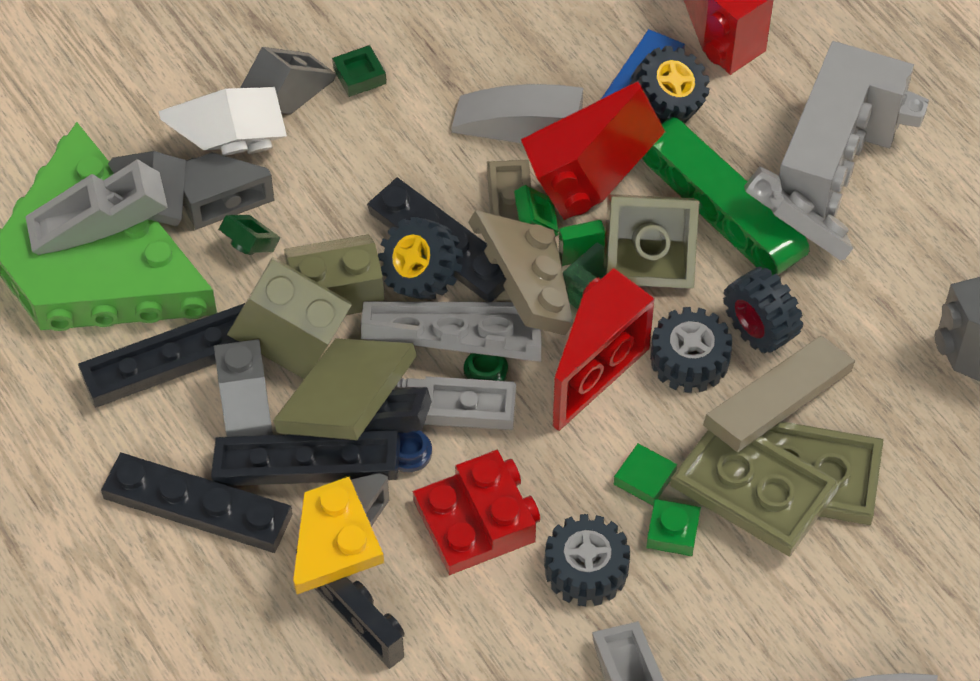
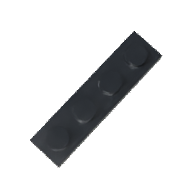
M398 177L367 203L369 213L389 229L391 227L399 228V221L403 219L411 220V217L431 220L448 227L453 231L451 235L457 236L460 242L455 247L463 252V258L457 259V263L462 265L461 272L455 271L454 277L486 302H493L505 291L503 285L507 279L498 264H491L484 251L488 246L487 243Z
M245 303L78 363L80 374L94 407L97 408L216 364L215 345L239 342L228 336L227 333Z
M397 430L363 432L358 440L291 434L216 437L211 478L212 481L227 486L328 483L350 477V480L378 473L387 476L388 480H398L400 437Z
M120 452L101 489L105 500L272 553L276 552L293 515L291 505Z

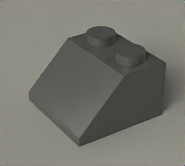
M980 277L950 285L946 302L942 305L939 327L935 330L934 337L939 353L947 356L953 370L979 382Z

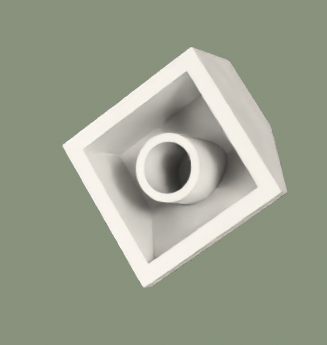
M275 87L223 89L159 111L160 120L203 150L221 149L223 156L241 153L246 150L248 154L266 151L272 148L271 141L287 136Z

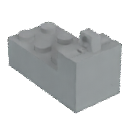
M832 41L782 161L779 173L781 188L790 195L793 191L804 195L814 204L813 211L824 219L828 214L836 217L842 199L840 192L843 186H848L855 165L850 160L853 161L855 155H860L864 142L890 149L899 124L920 127L922 125L929 100L908 91L914 64Z

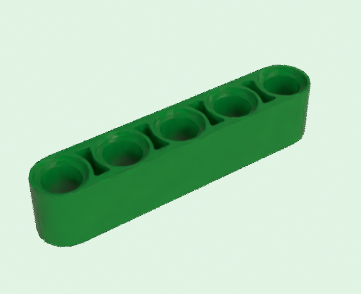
M674 117L662 123L665 133L642 157V160L681 198L699 200V214L755 267H761L762 270L764 268L771 270L772 276L774 274L780 275L809 254L810 248L806 237L775 216L770 208L749 195L744 188L748 181L691 129Z

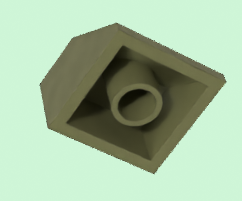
M608 194L605 233L606 274L615 268L637 286L694 288L699 200L694 198Z
M369 234L284 249L286 265L351 302L352 306L346 315L362 313L363 302H385L383 275L375 242Z
M272 256L227 335L239 342L259 339L261 355L305 379L331 342L352 305L347 299Z

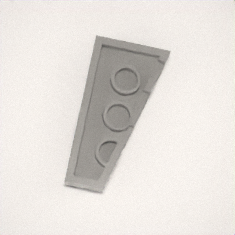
M363 302L361 339L413 343L414 346L541 362V330L525 326L512 302Z

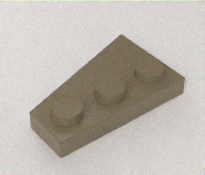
M475 210L468 223L474 234H482L488 245L484 252L490 263L498 264L507 280L503 286L524 325L566 335L573 325V319L554 230L541 225H533Z

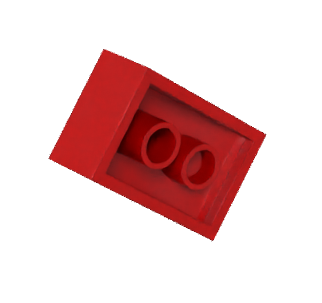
M684 0L702 51L713 64L719 65L728 74L732 75L766 52L774 0Z
M639 81L522 138L521 142L537 180L563 220H567L573 216L582 215L591 207L603 202L608 194L615 189L665 133V130Z
M615 268L609 271L603 278L592 280L582 294V299L554 378L553 427L558 431L566 426L650 349L655 298Z

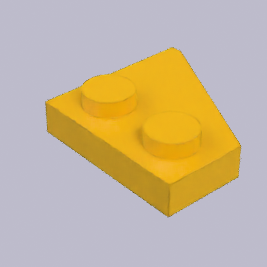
M350 477L304 492L293 576L294 589L297 595L384 563V554Z

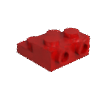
M498 449L455 465L454 476L412 491L416 508L449 575L536 542V523L541 520L538 507L531 495L522 497L517 488L518 485H521L518 468L513 459L504 461Z

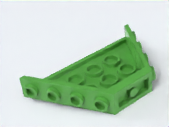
M76 122L68 135H64L59 140L56 152L48 164L38 170L34 184L25 197L17 200L11 217L4 227L0 228V277L41 331H65L70 328L87 326L110 327L114 324L133 322L154 323L159 320L178 318L199 319L216 314L217 309L213 289L157 221L147 219L116 234L65 250L40 255L32 252L25 216L91 174L102 180L114 174L108 165V159L79 123Z

